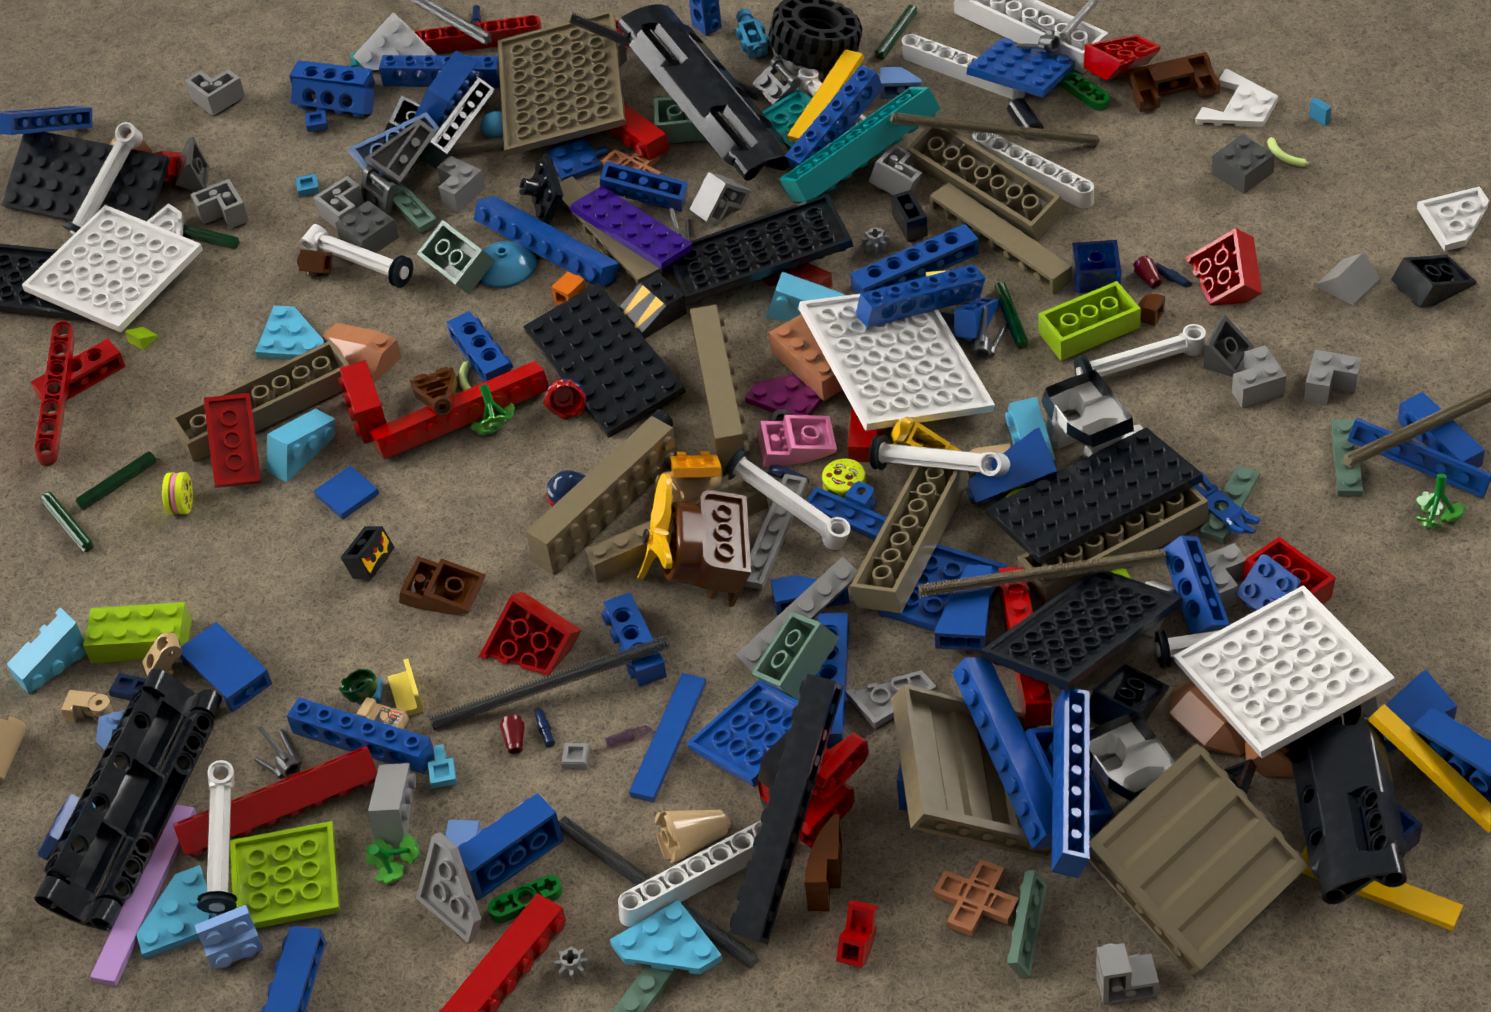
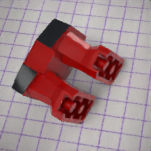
M786 733L762 757L758 775V787L764 809L767 808L770 799L769 788L776 779L778 759L782 757L784 752ZM856 733L851 734L831 749L826 748L799 838L801 842L809 847L813 846L818 834L834 814H839L841 820L855 802L854 789L845 782L866 761L869 754L868 741Z

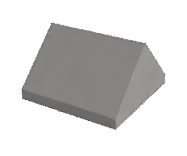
M1360 253L1342 259L1316 284V287L1355 306L1380 282V277L1365 254Z

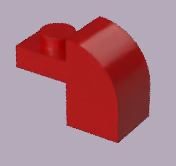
M852 899L848 903L846 926L839 936L836 962L860 968L864 966L876 936L877 905Z

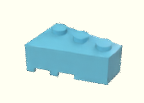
M782 272L766 318L790 321L801 314L798 309L800 301L845 296V294Z
M1037 397L1009 403L1005 418L1013 445L1034 429L1040 427L1055 465L1056 459Z
M315 408L268 433L267 472L287 483L335 438V418Z
M61 607L55 612L58 616L48 626L44 624L39 629L42 633L32 643L27 642L7 663L13 678L28 694L41 688L47 681L61 674L67 667L81 660L87 654L83 647L84 639L77 623Z

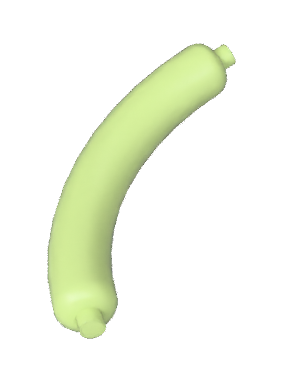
M1270 137L1267 140L1269 149L1281 161L1297 167H1305L1309 164V162H1306V159L1297 158L1282 151L1274 138Z
M470 361L463 362L459 370V384L463 391L472 388L467 377L471 367Z

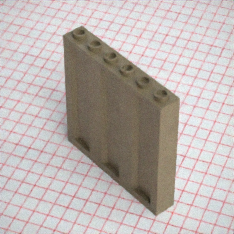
M903 684L891 701L910 828L1047 860L1051 859L1052 848L1032 849L965 700L956 696ZM1015 711L1025 733L1028 729L1040 728V726L1025 727L1023 714Z
M1197 743L1182 754L1089 840V862L1191 976L1201 971L1308 867L1303 856L1285 841L1284 835L1266 820L1265 814L1260 809L1255 808L1248 800L1246 793L1235 786L1229 779L1228 773L1218 767L1211 759L1209 752Z

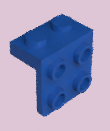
M1263 554L1259 557L1235 594L1244 600V605L1256 611L1296 590L1300 585V579L1270 556Z

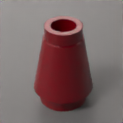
M1141 256L1134 262V272L1151 289L1162 284V279L1152 258Z
M519 715L505 716L500 724L509 754H517L523 751L525 723Z

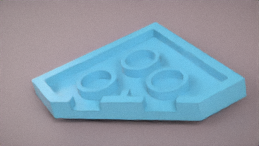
M273 306L255 353L258 358L290 360L325 342L295 307Z
M200 865L173 876L137 931L136 935L144 959L199 939L194 925L216 917L214 913L203 912L197 908L198 896L207 892V884Z
M679 900L610 939L612 948L626 965L636 966V963L651 965V968L673 971L676 968L689 970L690 974L700 975L723 961L721 953Z

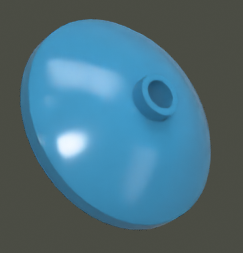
M512 240L492 243L482 250L496 261L480 282L494 288H507L518 285L534 273L537 267L536 254Z

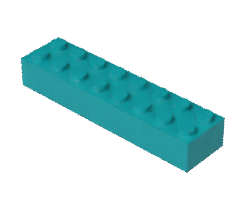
M910 87L779 180L791 201L802 203L819 197L824 191L828 192L837 186L836 183L841 179L845 180L851 177L853 171L857 168H863L868 165L871 158L885 153L888 146L902 141V136L918 129V125L916 128L915 125L914 128L913 125L910 127V124L909 127H907V124L906 127L905 124L900 126L899 123L898 126L897 123L895 126L894 123L892 125V122H890L892 113L935 117V113L941 110L929 87Z

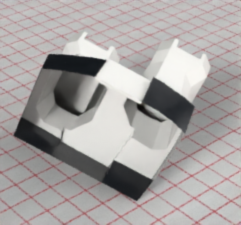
M1096 370L1068 378L1045 389L1042 404L1048 414V420L1044 423L1051 446L1054 449H1060L1080 441L1085 444L1084 458L1143 429L1140 424L1133 425L1132 416Z
M1138 711L1111 720L1090 730L1089 769L1093 770L1104 794L1106 795L1112 791L1127 799L1126 806L1175 762Z

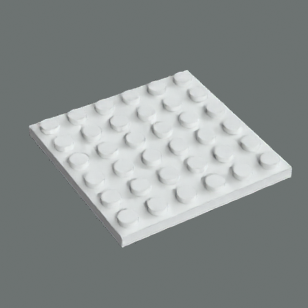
M104 205L22 284L24 291L118 332H122L203 249L198 242Z
M1304 585L1174 655V661L1261 758L1396 685L1395 677Z

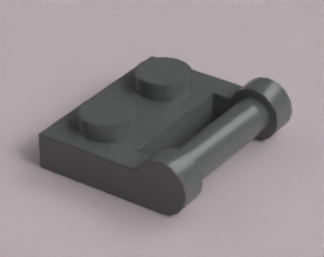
M774 57L771 59L770 65L753 84L757 89L759 88V91L772 104H775L793 93L801 84V80L783 65V61L779 57ZM777 72L787 80L785 86L774 76Z
M368 166L363 171L360 188L364 203L369 201L391 216L393 198L398 192V186L393 182L389 183L377 174L376 169ZM372 180L376 182L379 186H381L384 189V192H382L379 188L373 185Z

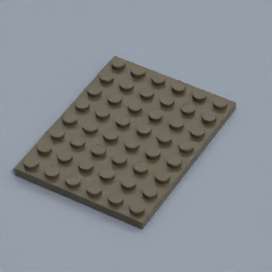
M613 10L588 16V20L589 18L592 22L595 20L594 23L597 21L599 25L602 23L601 26L603 24L606 28L609 26L608 29L610 27L611 30L614 28L613 31L616 29ZM569 22L498 40L504 151L507 156L626 125L617 42Z

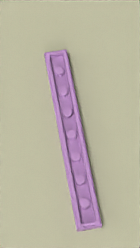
M176 804L133 895L125 901L90 975L92 982L117 986L138 941L136 933L151 912L181 847L173 828V823L195 815L196 810L194 807Z

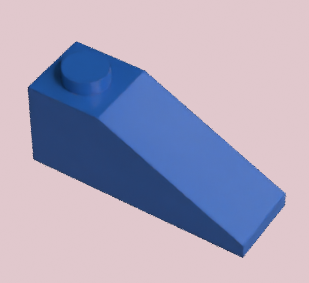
M980 298L955 309V337H963L964 341L976 340L981 332L983 308L985 306L988 307L987 329L1000 304V300Z
M793 575L770 580L777 616L817 579ZM848 588L827 607L849 603Z

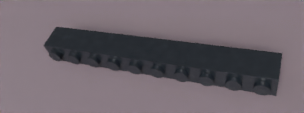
M807 674L805 680L801 682L798 705L792 711L791 718L793 722L790 731L786 733L784 738V752L776 765V779L769 788L770 799L767 808L763 810L761 815L762 826L753 842V856L746 865L745 874L747 876L745 883L738 892L737 899L739 903L736 912L732 914L730 919V933L767 945L769 943L816 784L817 774L821 767L844 686L837 681Z

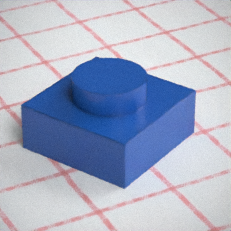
M325 110L305 113L308 132L328 129Z

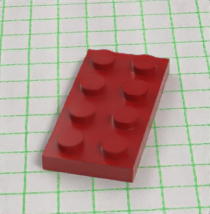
M250 393L204 397L214 487L261 483Z

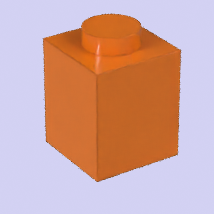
M567 271L551 286L554 302L562 304L586 290L585 279Z

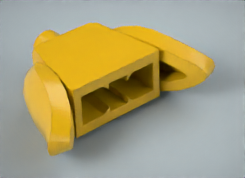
M908 416L899 420L892 429L891 437L894 442L893 444L961 451Z

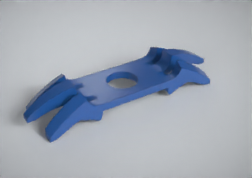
M1203 473L1202 484L1206 490L1198 484L1193 487L1208 500V511L1222 521L1230 532L1237 534L1255 533L1256 530L1246 523L1258 524L1261 519L1250 515L1244 507H1239L1219 491L1218 486L1212 484ZM1223 502L1228 505V508L1219 511L1214 508V505Z

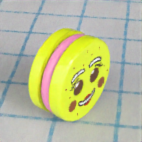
M852 459L832 461L822 472L823 490L846 499L845 495L854 483L860 481L866 484V473L863 466ZM861 489L857 492V494L860 492L865 493V490Z
M169 472L164 476L162 499L168 515H187L191 511L193 487L187 472Z

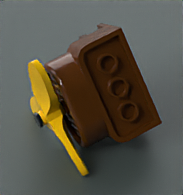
M663 473L658 480L655 492L650 530L645 529L642 536V543L648 545L637 579L643 580L653 560L658 556L664 569L665 578L668 581L707 589V595L710 599H715L719 591L728 592L729 607H734L751 574L746 496L706 490L701 494L697 504L684 501H675L671 504L672 479L669 474Z

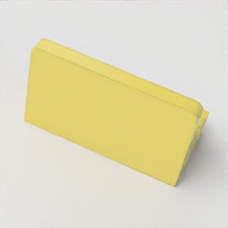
M407 658L403 660L406 671L388 676L396 707L403 710L408 716L424 712Z

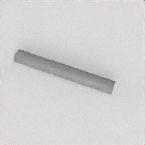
M1089 0L1060 33L1062 39H1067L1095 7L1097 1Z

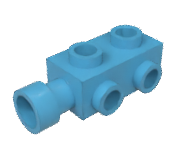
M740 10L736 15L738 28H735L737 39L740 40L742 52H746L749 59L768 55L767 46H770L768 34H765L763 22L759 23L757 18L754 19L750 10Z

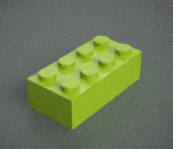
M1116 281L1038 313V333L1062 361L1139 329L1141 308Z
M185 602L91 608L83 647L91 663L143 660L156 639L163 633L171 632L176 634L181 647L188 642L192 618Z

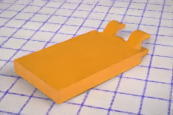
M686 451L677 452V456H670L673 478L722 476L717 454L710 455V451H700V455H686Z

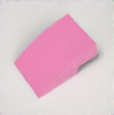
M784 415L783 421H760L757 435L764 467H770V465L788 466L811 462L832 455L837 451L830 416Z

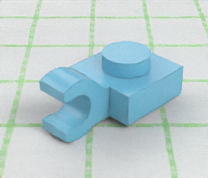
M444 744L433 746L435 761L428 762L432 789L457 784L453 758L447 759Z

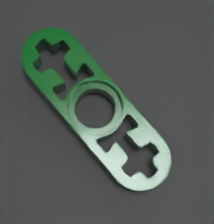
M1071 71L1062 79V87L1092 109L1102 111L1109 107V94L1079 73ZM1082 90H1090V92H1087V93H1083V92H1081V91H1082Z
M546 875L493 898L488 905L491 919L497 923H505L518 917L529 904L518 902L519 898L523 895H531L534 898L536 890L539 891L541 896L552 902L559 899L562 895V886L559 878L554 875ZM551 885L554 890L549 892L546 887ZM511 901H514L515 908L512 907ZM502 906V908L505 911L500 913V911L497 910L498 907Z

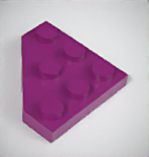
M795 374L757 382L745 396L746 403L772 413L779 409H785L791 415H812L823 402Z

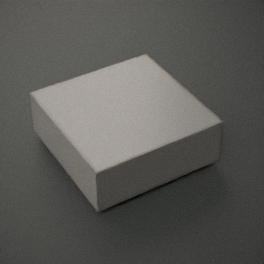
M564 743L561 761L562 768L587 769L590 744Z

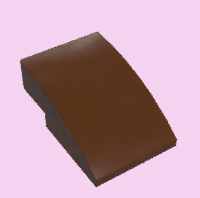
M418 556L400 591L399 603L413 608L444 614H468L486 574L444 559H440L439 563Z
M834 814L824 825L812 846L808 858L804 882L808 911H830V888H841L842 835L839 814Z

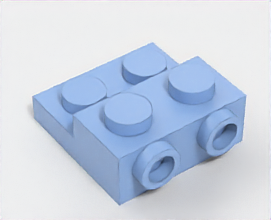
M246 905L194 925L213 970L227 968L232 962L245 957H254L257 952L264 950Z

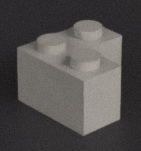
M229 69L213 79L204 72L199 71L185 80L190 99L212 116L245 97L240 77Z
M895 144L876 161L869 182L892 195L912 190L914 193L922 172L908 165L912 153Z
M449 156L437 167L441 184L438 188L442 204L456 212L461 211L485 189L482 170L453 156Z
M708 172L689 210L705 221L719 225L729 206L742 209L751 190L735 179Z
M348 176L314 196L319 216L335 229H337L335 222L364 204L360 185Z
M229 179L190 194L195 211L203 225L221 217L224 218L230 229L249 221L244 203Z
M1266 345L1245 351L1243 371L1233 374L1232 394L1242 408L1285 395L1286 374Z
M1315 350L1305 383L1304 401L1327 405L1331 389L1355 393L1360 377L1362 358Z
M1233 543L1205 555L1224 609L1237 604V595L1235 593L1238 590V585L1236 582L1242 580L1246 559L1237 545Z
M1110 943L1097 947L1096 978L1103 1005L1158 996L1159 981L1151 954H1134L1128 957L1124 943Z

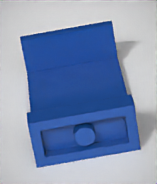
M217 622L181 647L182 654L180 658L185 667L189 664L192 665L223 696L226 706L232 712L272 685L267 669Z

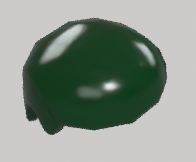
M358 669L351 672L346 678H343L341 680L342 688L339 687L338 689L350 702L363 703L367 697L371 698L375 694L378 684L377 676L368 669Z

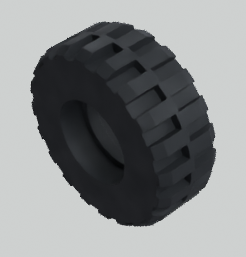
M783 0L774 9L768 36L775 52L778 55L780 54L786 61H790L797 66L806 67L807 69L826 71L833 68L844 50L858 52L863 28L858 16L850 8H846L839 2L832 0Z

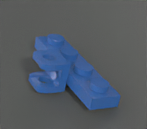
M860 481L851 486L845 495L846 499L818 487H815L806 499L808 503L828 517H841L849 523L851 530L873 540L876 539L887 517L873 511L876 507V498L873 497L874 488ZM861 489L866 491L865 494L863 492L857 494V492Z

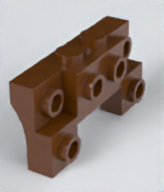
M1206 52L1126 70V81L1133 92V100L1139 112L1160 108L1159 96L1194 88L1199 98L1220 94V82L1213 71L1210 58Z

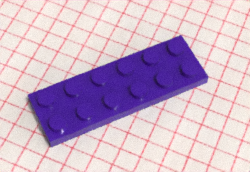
M603 186L571 204V211L661 270L692 251V243Z

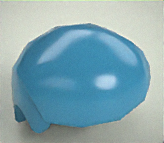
M500 111L490 112L482 119L481 130L488 139L492 140L493 138L494 140L496 138L497 140V137L498 139L503 137L502 112Z

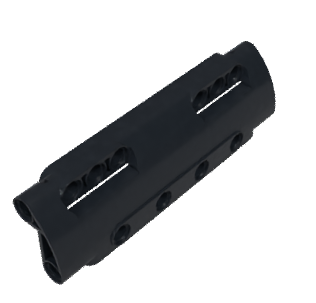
M648 5L621 17L618 21V27L630 40L629 46L719 156L727 164L734 166L744 180L749 181L755 178L764 166L778 170H786L787 167H790L785 158L789 149L784 144V139L706 44L696 35L691 27L683 24L668 5ZM650 29L655 33V35H656V36L660 39V41L665 45V47L669 50V52L664 48V46H663V45L659 42V40L654 36V34L650 31ZM728 123L733 127V129L738 133V135L743 139V141L748 145V147H749L750 149L747 148V146L742 142V140H741V139L737 136V134L732 130V128L728 125Z
M151 669L142 688L131 698L44 868L46 876L34 897L36 903L56 915L75 923L105 931L112 929L125 900L133 895L213 730V719L223 701L219 693L205 689L196 694L167 672L160 669ZM182 719H184V721H183V723H182V725H181V727H180V729H179V731H178V733H177V735H176V737H175V739H174V741H173V743H172V745H171V747H170V749H169V751H168V753H167V755H166V757H165V759H164V761H163V763H162L160 769L158 770V768H159V766H160V764H161V762H162V760H163V758H164V756H165V754H166V752H167V750H168V748H169V746H170V743H171V741H172V739H173V737H174V735H175V733H176V731H177V729H178V727H179V725H180ZM124 841L123 844H122V846H121V848H120V850H119V852H118V854H117V856H116V858H115V860H114V862H113V864H112V866H111V869H110V871H109V873H108V875H107V877H106V879H105V881H104V883H103V885H102V887H101V889H100L98 895L96 896V893H97V891H98V889H99V887H100V885H101V883H102V881H103V879H104V877H105V875H106V873H107V871H108V869H109V867H110V865H111V863H112V861H113V859H114V857H115V855H116V853H117V851H118V849H119V847H120V845H121V842Z
M1375 696L1343 713L1345 725H1343L1340 715L1289 743L1309 864L1312 873L1319 879L1322 900L1327 904L1335 905L1344 902L1374 880L1384 886L1393 888L1399 887L1407 881L1403 861L1407 845L1384 735L1368 720L1378 710ZM1357 797L1360 800L1369 851H1367Z

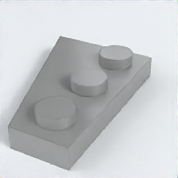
M920 670L894 677L891 682L884 684H868L867 688L862 690H846L845 694L853 706L876 729L894 718L891 699L903 684L936 692L937 686Z

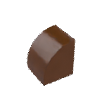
M1147 294L1138 303V306L1141 308L1140 322L1156 326L1165 312V296Z

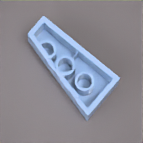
M425 112L379 135L349 147L347 152L364 171L366 167L371 166L364 161L365 157L397 136L418 119L435 131H438L440 128ZM376 170L377 174H379L381 177L384 176L381 172Z

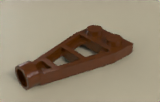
M443 367L436 370L435 373L429 375L420 374L413 380H410L415 397L431 408L437 415L446 416L451 412L458 384L453 367Z

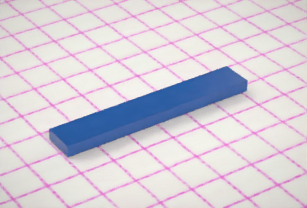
M1357 417L1347 441L1362 447L1392 432ZM1412 440L1380 454L1434 478L1437 477V474L1447 475L1446 483L1481 498H1484L1491 483V473Z
M682 673L629 791L630 797L655 802L707 684L706 678Z

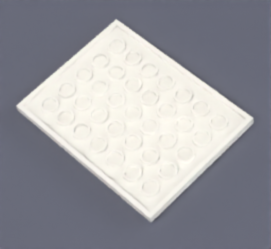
M860 294L800 301L798 309L865 431L894 427L899 420L906 416L913 421L921 423L994 411L995 404L939 310L866 328L856 316Z

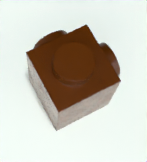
M300 249V254L297 257L299 271H306V276L319 277V273L330 274L333 252Z

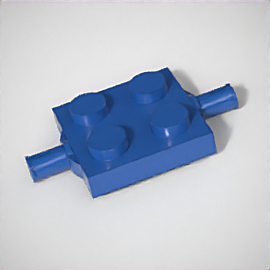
M582 138L547 150V154L551 155L557 176L563 181L571 176L576 179L601 170L597 157L608 154V149L606 146L594 150L590 147L586 138Z

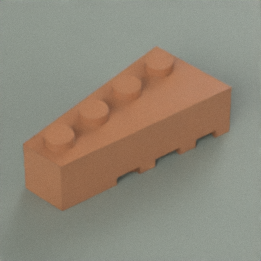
M802 314L768 332L771 353L803 383L809 386L819 398L825 401L842 391L839 381Z

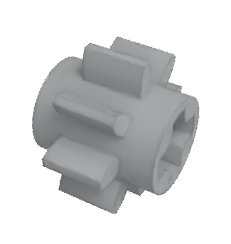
M875 227L865 231V237L862 238V247H866L867 253L879 254L887 250L886 245H889V235H885V230Z
M570 946V948L563 952L559 951L560 960H556L554 963L556 970H559L560 978L567 977L574 982L579 977H585L584 968H588L590 965L588 958H585L584 950L578 951Z

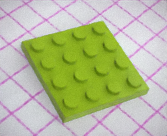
M332 821L230 840L232 894L237 897L236 908L244 905L247 906L255 928L341 913L335 831Z

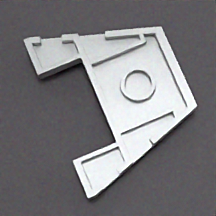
M1225 69L1219 78L1220 86L1236 90L1224 112L1202 107L1195 118V124L1214 123V126H1222L1223 123H1228L1239 127H1263L1278 102V95L1229 69Z

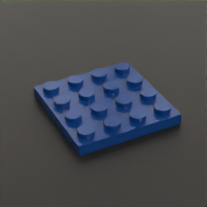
M1001 38L967 67L966 74L1043 98L1075 69V61L1066 55H1056L1042 49L1016 47L1017 43L1013 42L1012 39Z
M937 544L902 613L879 610V615L935 632V628L952 595L950 592L949 595L946 592V596L944 593L943 596L940 593V596L937 594L936 597L934 594V597H932L931 594V598L928 595V598L924 596L925 599H923V596H921L920 599L918 584H933V582H938L939 584L940 581L942 583V581L945 582L946 580L948 582V580L960 579L967 564L992 566V574H997L999 568H1007V565ZM992 585L991 602L998 590L996 585L995 588Z
M758 680L690 739L687 745L692 752L755 787L758 785L762 757L791 728L793 722L791 718L792 711L798 705V700Z

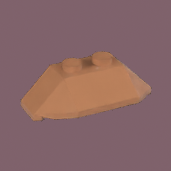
M1190 679L1172 689L1169 716L1199 745L1207 750L1234 754L1233 756L1242 757L1246 754L1245 739Z

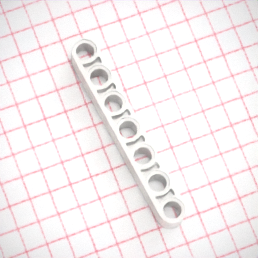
M908 34L902 38L903 58L907 61L1010 99L1023 98L1025 96L1023 91L967 75V67L978 58L976 56L915 34Z
M977 132L972 134L973 143L1057 193L1063 200L1079 208H1089L1094 204V184L1091 181L1000 136L998 137V135L997 137L995 134L993 136V133L992 136H990V133L989 136L988 133L983 135V132L981 135L980 132L979 135Z
M761 821L622 893L618 898L620 922L625 926L632 927L676 900L682 902L746 868L748 861L753 856V842L756 835L760 832Z

